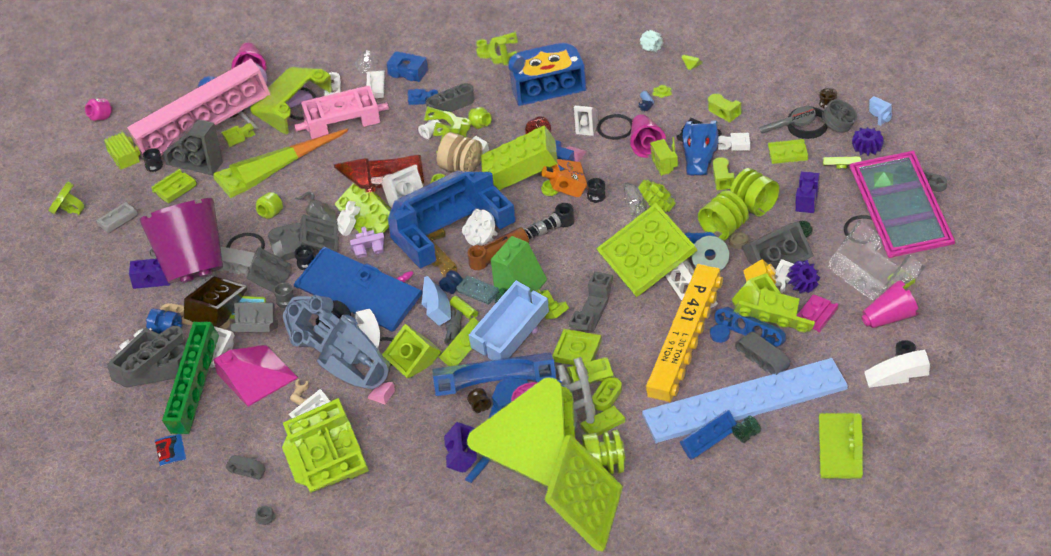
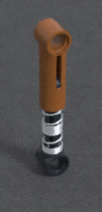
M560 203L556 206L555 212L549 215L548 219L543 218L542 221L534 222L527 229L521 227L483 246L475 245L470 247L467 253L470 268L473 270L486 268L491 263L492 257L511 236L524 240L529 244L530 238L533 240L534 236H542L551 228L554 230V227L566 228L572 226L575 222L574 207L570 203Z

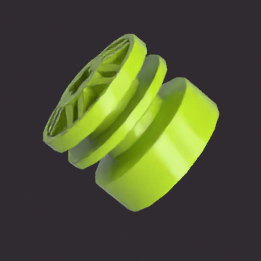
M746 168L734 179L730 191L743 200L750 213L761 217L775 205L779 195V184L771 178L763 176L762 173L757 172L753 168Z
M726 190L718 193L711 202L707 203L698 212V221L705 232L715 233L718 231L722 233L718 238L723 241L728 239L749 218V212L743 200L735 193Z
M612 430V440L609 439V434L605 431L603 433V441L599 442L596 433L582 435L583 447L602 466H607L610 474H614V464H616L618 473L624 472L625 451L618 430Z

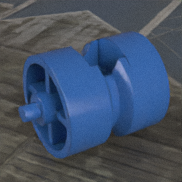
M153 308L146 318L147 329L151 328V331L161 334L171 326L182 328V316L178 312H166L165 310Z

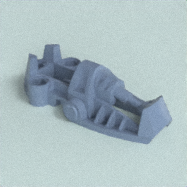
M314 295L312 297L297 296L291 298L283 313V320L292 345L314 347L321 353L317 363L347 383L367 389H374L385 381L390 371V363L382 357L368 336L357 327L358 322L350 315H342L339 319L331 313L333 301L329 297ZM315 314L320 316L319 320L322 322L313 326L308 321L311 315ZM362 363L363 365H368L370 370L366 377L353 364Z

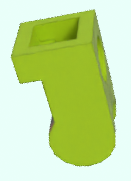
M712 94L708 97L709 111L729 123L742 114L741 102L737 100L731 102L723 98L721 94Z
M723 157L714 159L713 175L716 190L730 189L735 177L734 173H729L728 159Z

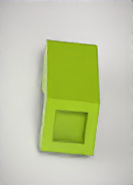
M535 290L537 293L548 298L549 312L544 317L547 320L555 319L569 309L566 301H554L548 290Z

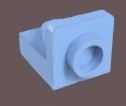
M873 96L869 100V112L876 117L878 116V125L881 126L885 122H889L892 118V104Z

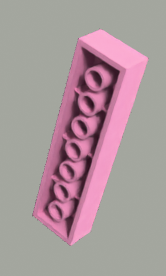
M249 59L127 128L141 155L150 148L158 149L160 154L163 155V152L173 139L198 119L213 122L217 125L269 96L270 92L260 69L252 59Z

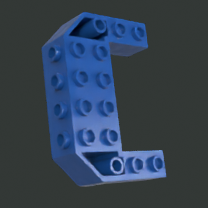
M455 171L394 201L388 217L390 237L421 269L436 261L434 244L426 235L471 214L475 209L490 212L494 217L495 225L502 229L516 222L514 205L493 185V175L491 172Z

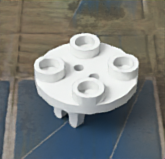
M475 209L462 228V233L465 235L466 240L473 246H483L488 241L494 240L492 238L493 235H498L494 230V217L486 210Z

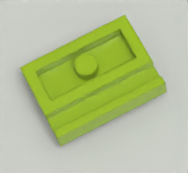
M804 139L768 143L772 164L808 160Z
M178 169L153 185L151 189L153 193H156L158 197L169 204L197 186L195 179L185 172L182 173L181 169Z

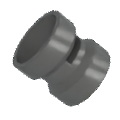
M279 283L274 287L276 304L279 307L286 308L291 298L294 297L292 285L289 283Z

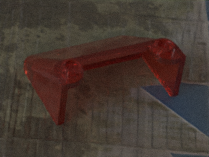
M420 154L387 160L369 161L368 158L334 164V168L360 189H365V193L375 192L376 188H383L382 181L386 175L396 173L413 165H417L422 184L424 183Z

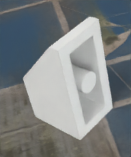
M574 106L576 134L594 136L598 123L597 109Z

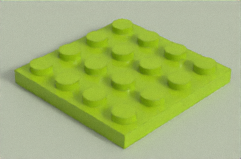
M657 203L596 248L636 297L698 251L695 245Z
M570 434L564 437L544 500L595 550L604 551L623 486Z

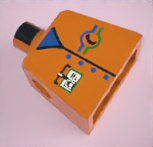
M557 159L558 164L551 167H543L542 177L550 179L554 190L573 197H580L587 182L580 162Z

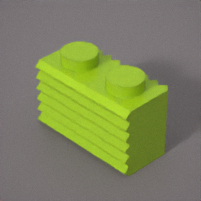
M121 132V134H115L108 137V139L105 138L106 149L120 170L140 162L138 157L141 156L137 146L134 147L130 136L127 137L124 132Z

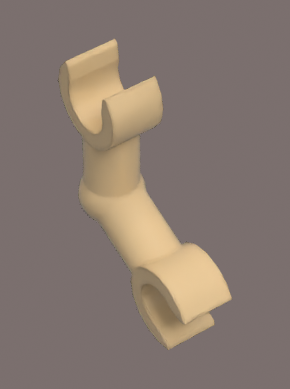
M297 379L295 382L296 389L290 396L292 402L301 405L307 400L300 396L303 391L308 389V381L301 386L300 380Z

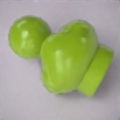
M483 107L473 108L468 113V119L471 120V125L475 129L489 126L492 121L491 114Z

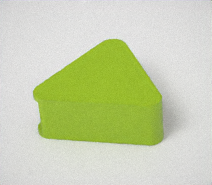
M550 377L544 378L471 431L467 439L468 446L484 458L548 488L564 437L571 434L575 438L573 395L558 380Z

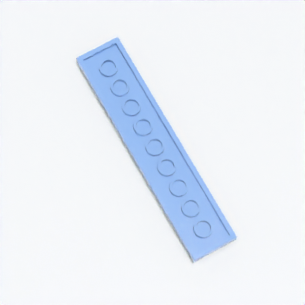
M829 358L786 370L777 375H768L642 411V416L655 443L693 433L726 410H730L735 421L844 391L848 389V385L834 360Z

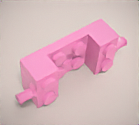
M369 85L302 101L305 120L303 123L294 124L296 132L306 129L311 139L328 134L327 124L360 117L363 127L380 123L379 111L389 110L387 102L377 105Z

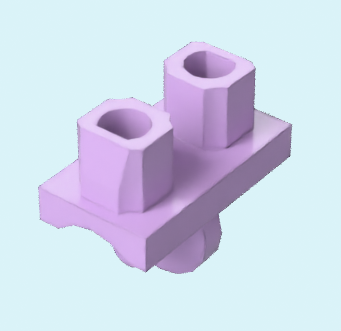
M364 226L361 227L362 233L355 234L356 239L350 240L351 252L354 251L357 259L367 256L366 248L372 247L374 254L384 252L383 232L374 234V230L366 231Z

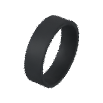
M813 107L816 111V116L823 119V110ZM824 123L822 127L816 130L804 131L789 124L788 130L798 138L813 139L823 135L828 126Z

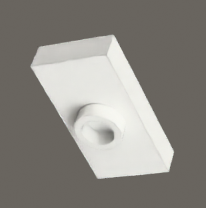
M385 71L367 72L366 86L370 85L374 98H384Z

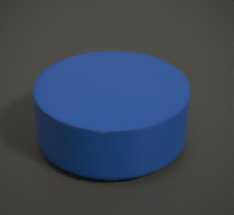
M514 55L509 61V70L516 74L521 72L525 65V59L520 55Z
M718 324L710 329V338L715 342H725L730 337V330L726 325Z

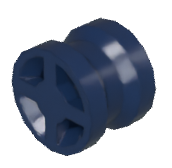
M450 270L446 273V277L439 281V286L443 291L454 294L457 287L463 284V279L459 273Z

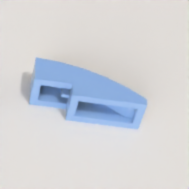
M428 276L424 277L422 305L427 309L426 315L440 326L451 319L450 302L446 293Z

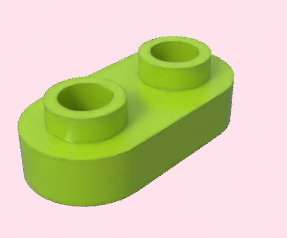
M609 377L602 381L592 397L596 410L604 411L612 407L622 392V384L618 378Z

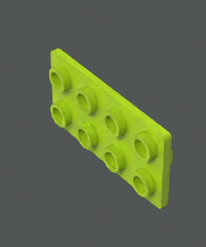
M357 178L335 202V206L340 212L346 210L348 201H353L356 203L354 206L360 207V212L354 217L356 220L354 227L359 233H362L361 227L364 226L366 231L374 230V234L384 233L389 228L388 217L391 208L378 194L369 189L360 178Z
M820 413V477L863 478L862 415L859 413Z

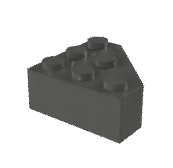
M200 119L174 138L163 152L166 165L211 176L223 163L215 124Z
M145 328L107 364L111 380L127 388L175 379L185 346L179 344L141 375L134 379H127L123 376L122 364L160 335ZM158 345L156 346V348L160 349L163 348L165 345ZM144 356L141 360H147L150 356Z

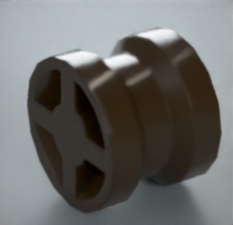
M832 88L822 89L819 93V105L825 109L831 100L837 99V91Z
M476 388L468 394L467 400L475 413L489 410L491 407V400L487 397L484 389Z

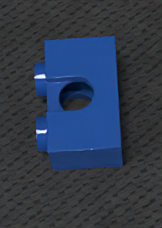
M395 51L387 62L388 75L394 78L405 77L408 81L420 82L428 70L427 57ZM403 61H410V64H406V63H402V62H403Z

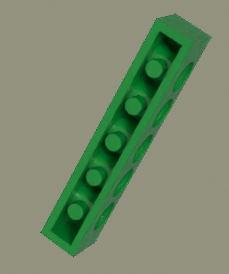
M193 322L162 419V422L171 434L190 433L219 338V334L211 322Z

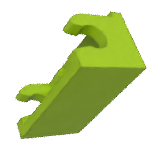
M608 357L583 363L588 373L589 384L614 376ZM576 365L567 367L571 383L580 380Z

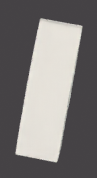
M370 309L356 312L357 327L368 336L379 351L380 331L374 314Z
M920 350L888 359L873 366L864 373L869 388L907 383L909 378L928 376L930 363L926 351Z

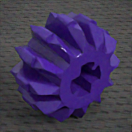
M868 127L855 131L852 139L855 152L859 151L860 155L866 153L867 156L870 153L876 155L877 151L881 152L884 143L881 131H876L875 128L869 129Z
M801 260L797 261L789 267V273L786 276L790 279L788 284L793 285V290L798 289L799 294L804 292L810 293L819 285L818 281L821 278L817 275L819 270L814 269V264L809 265L808 260L803 262Z

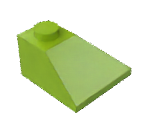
M404 324L382 356L406 378H410L432 365L442 351L429 339L407 324Z

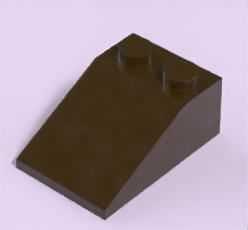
M216 276L212 277L184 298L183 319L189 320L192 323L211 322L213 326L219 328L228 321L235 310L234 303L240 302L247 291V286Z

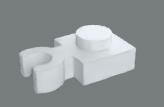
M353 201L347 202L346 210H342L337 219L338 230L344 236L351 233L356 223L354 217L360 212V207L354 206L356 203Z
M782 259L775 270L777 282L775 285L781 286V293L786 290V283L788 284L790 281L786 277L787 273H789L788 269L794 265Z

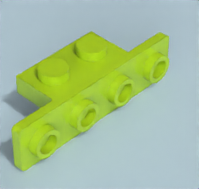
M763 288L760 290L757 305L738 301L734 312L739 313L741 316L755 317L762 322H773L780 327H791L803 333L810 332L815 324V321L796 316L799 298Z

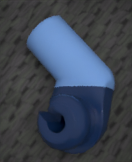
M643 91L640 94L643 103L639 102L638 106L641 111L646 112L653 106L654 100L647 91Z

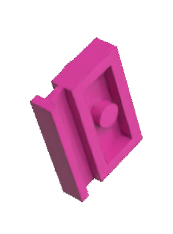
M813 294L797 314V317L815 321L812 329L820 332L837 311L839 304H832L830 300Z

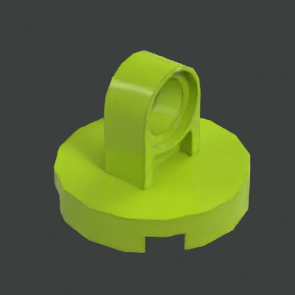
M68 181L50 206L49 212L55 215L57 210L62 208L69 214H81L84 209L83 202L70 194L74 184Z

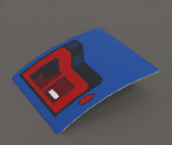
M181 434L155 440L160 466L187 460Z

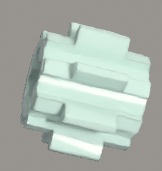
M652 30L643 33L640 38L642 48L647 51L657 52L663 44L662 37H660L661 34Z

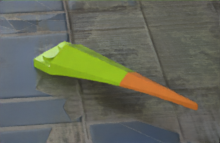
M348 128L230 164L229 168L213 173L214 180L232 198L256 186L301 156L347 133Z

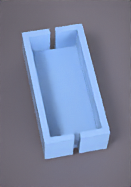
M516 280L469 334L471 348L484 356L488 354V358L491 360L510 358L549 312L548 298L534 290L531 292L529 287Z

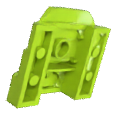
M339 398L283 422L287 437L282 449L295 482L307 486L310 493L347 478H355L369 471Z

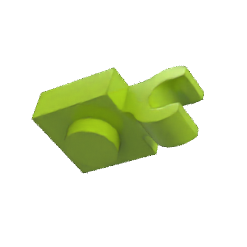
M251 123L241 128L237 125L222 132V136L229 147L245 141V137L249 138L256 134L252 130L254 127Z

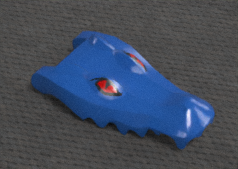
M711 120L710 124L686 122L683 130V148L687 162V175H707L708 163H711L713 152H716L718 145L717 120Z

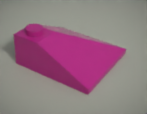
M267 345L232 349L213 359L217 375L248 407L298 379Z

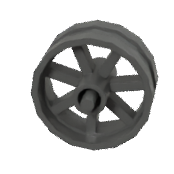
M835 99L828 103L822 112V118L825 124L832 130L845 133L856 122L857 113L847 102Z

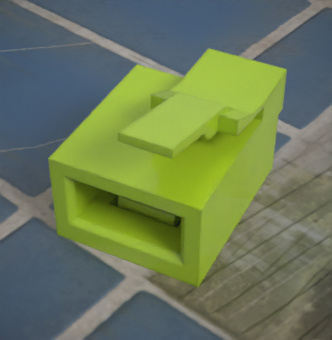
M674 137L673 144L671 145L672 152L665 139L651 142V159L661 176L671 173L674 167L678 166Z

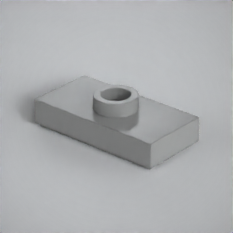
M125 202L96 221L98 226L107 233H110L138 214L136 209Z

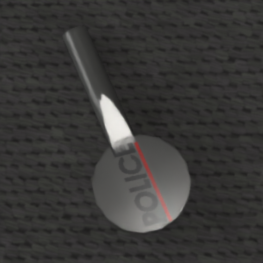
M811 106L799 107L793 111L791 117L760 126V132L762 134L792 123L796 126L808 125L816 118V111Z

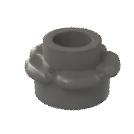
M261 506L256 510L255 521L258 524L268 525L275 519V513L269 506Z

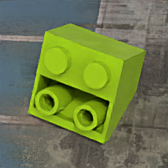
M766 273L749 279L732 298V303L736 306L738 301L757 305L762 288L780 293V291Z

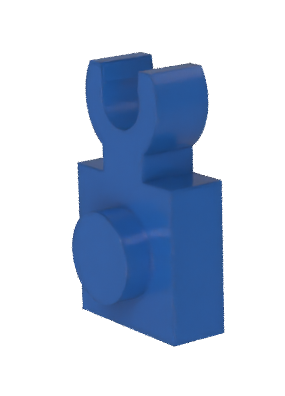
M426 89L408 90V105L426 104V100L430 96L438 94V90L433 89L429 92H426Z

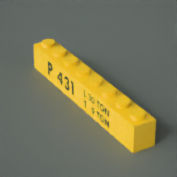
M697 264L646 385L648 397L671 402L673 396H677L679 391L678 384L685 377V367L691 362L692 350L697 348L698 336L703 333L704 321L709 318L710 306L712 303H715L717 289H720L723 283V277L720 276L719 268Z

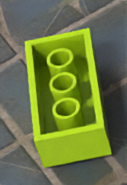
M545 125L534 129L523 136H519L482 154V172H491L493 175V185L498 190H502L541 172L544 166L551 167L558 164L555 139Z

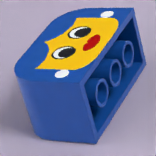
M556 43L514 54L520 55L525 59V65L521 72L516 74L510 71L511 88L518 106L586 91L584 63L578 50L573 45Z

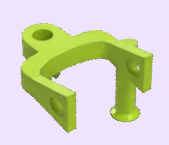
M516 32L494 37L490 40V44H487V41L484 39L478 40L476 42L477 56L480 58H491L494 64L503 63L508 65L510 57L516 54L517 51L508 53L506 44L518 43ZM498 45L500 47L501 56L496 54V49Z
M428 106L424 117L425 121L444 119L450 123L451 126L438 122L435 123L433 136L442 135L441 141L449 132L462 135L465 138L472 124L471 120L467 118L456 117L449 111H442Z

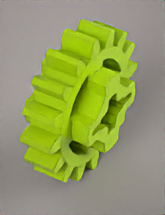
M644 179L638 186V192L642 194V198L648 202L649 206L657 203L665 212H670L676 204L674 202L675 199L671 197V193L660 183L657 184L653 181L651 183L649 180Z

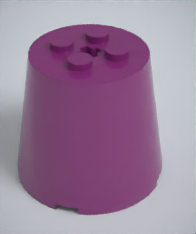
M213 198L201 199L202 203L196 204L195 200L176 204L152 212V217L150 218L147 216L140 218L142 228L168 283L180 281L188 283L194 281L196 277L205 278L211 276L212 272L223 268Z

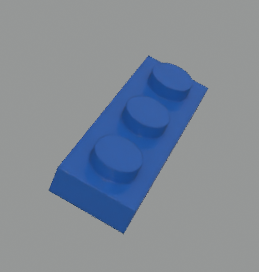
M726 410L681 440L680 444L688 458L694 459L737 430L739 426L730 410Z

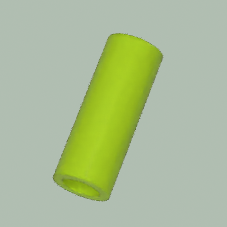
M458 296L451 298L450 305L456 310L461 311L466 318L471 320V316L474 318L478 316V311Z

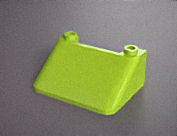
M290 67L268 87L269 96L250 106L251 113L287 135L289 133L287 119L291 115V109L286 102L308 81L331 93V74L322 69Z

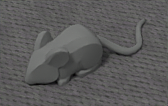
M306 192L302 196L295 198L300 200L307 195H311L307 214L327 222L338 223L335 210L330 209L328 204L314 199L315 196L312 192Z

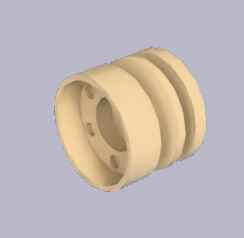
M449 132L443 137L439 145L437 165L439 168L452 172H473L474 169L476 170L481 162L482 144L478 140L468 137L464 138L462 135Z

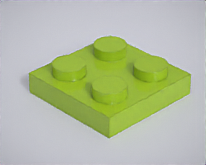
M563 329L552 355L554 362L575 365L574 359L579 357L582 358L583 363L593 361L601 344L602 337L597 334Z

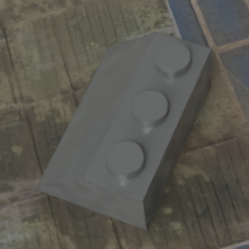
M799 221L790 223L742 245L747 260L752 265L763 259L768 265L772 264L775 270L781 259L794 264L797 261H804L814 256Z

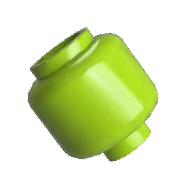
M273 192L264 194L256 201L257 213L266 219L273 218L283 209L281 198Z

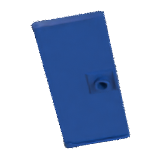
M326 247L320 250L294 283V287L312 295L329 297L332 301L338 300L344 303L351 313L355 315L358 311L370 309L378 325L391 332L396 330L423 293L422 290L388 276L371 265L362 264Z

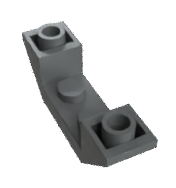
M594 271L588 283L589 296L581 312H574L568 324L569 327L586 331L595 330L609 300L613 275Z

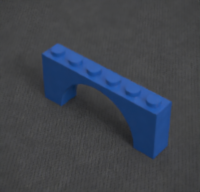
M551 352L432 369L436 396L456 394L458 390L468 386L511 378L530 379L536 382L549 377L556 379L554 359Z

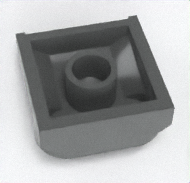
M295 222L270 230L268 239L275 256L283 260L295 258V250L299 246H303L300 243V223Z

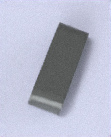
M469 83L457 85L430 96L426 100V104L428 107L442 111H456L474 102L473 86Z
M755 332L748 333L735 343L738 352L744 353L746 358L759 364V367L767 373L770 372L777 375L790 367V360L787 355Z

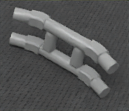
M581 357L574 359L579 381L570 383L564 364L556 367L559 379L562 381V386L564 385L571 393L582 388L584 398L573 401L575 430L577 423V412L575 410L585 406L586 422L589 424L594 422L595 406L588 381L589 377Z

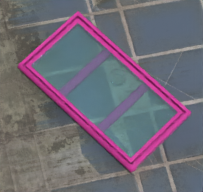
M914 151L855 162L849 165L888 258L955 244V240Z

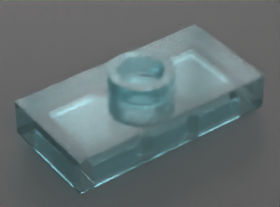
M466 276L457 286L458 293L488 305L500 293L499 288L470 276Z

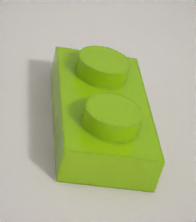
M612 406L595 415L593 423L589 424L586 421L580 423V428L586 434L596 433L597 436H600L605 431H609L626 421L619 410Z

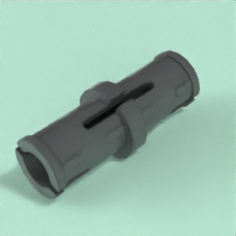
M455 310L451 311V319L446 324L447 333L444 340L446 345H449L451 340H454L461 331L460 323L463 314L459 310H457L456 316H454Z

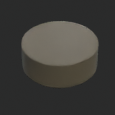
M741 232L734 233L729 238L730 246L735 249H742V245L748 243V236Z

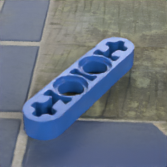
M723 307L715 312L714 318L717 324L726 325L730 330L744 336L750 332H755V326L758 325L762 328L761 337L773 346L778 347L786 340V335L782 329L751 316H741L730 307ZM722 313H725V316L728 317V319L724 320V316H722ZM739 318L745 321L744 329L738 326ZM777 334L776 337H777L779 340H778V341H775V337H773V336H768V337H766V336H767V335Z

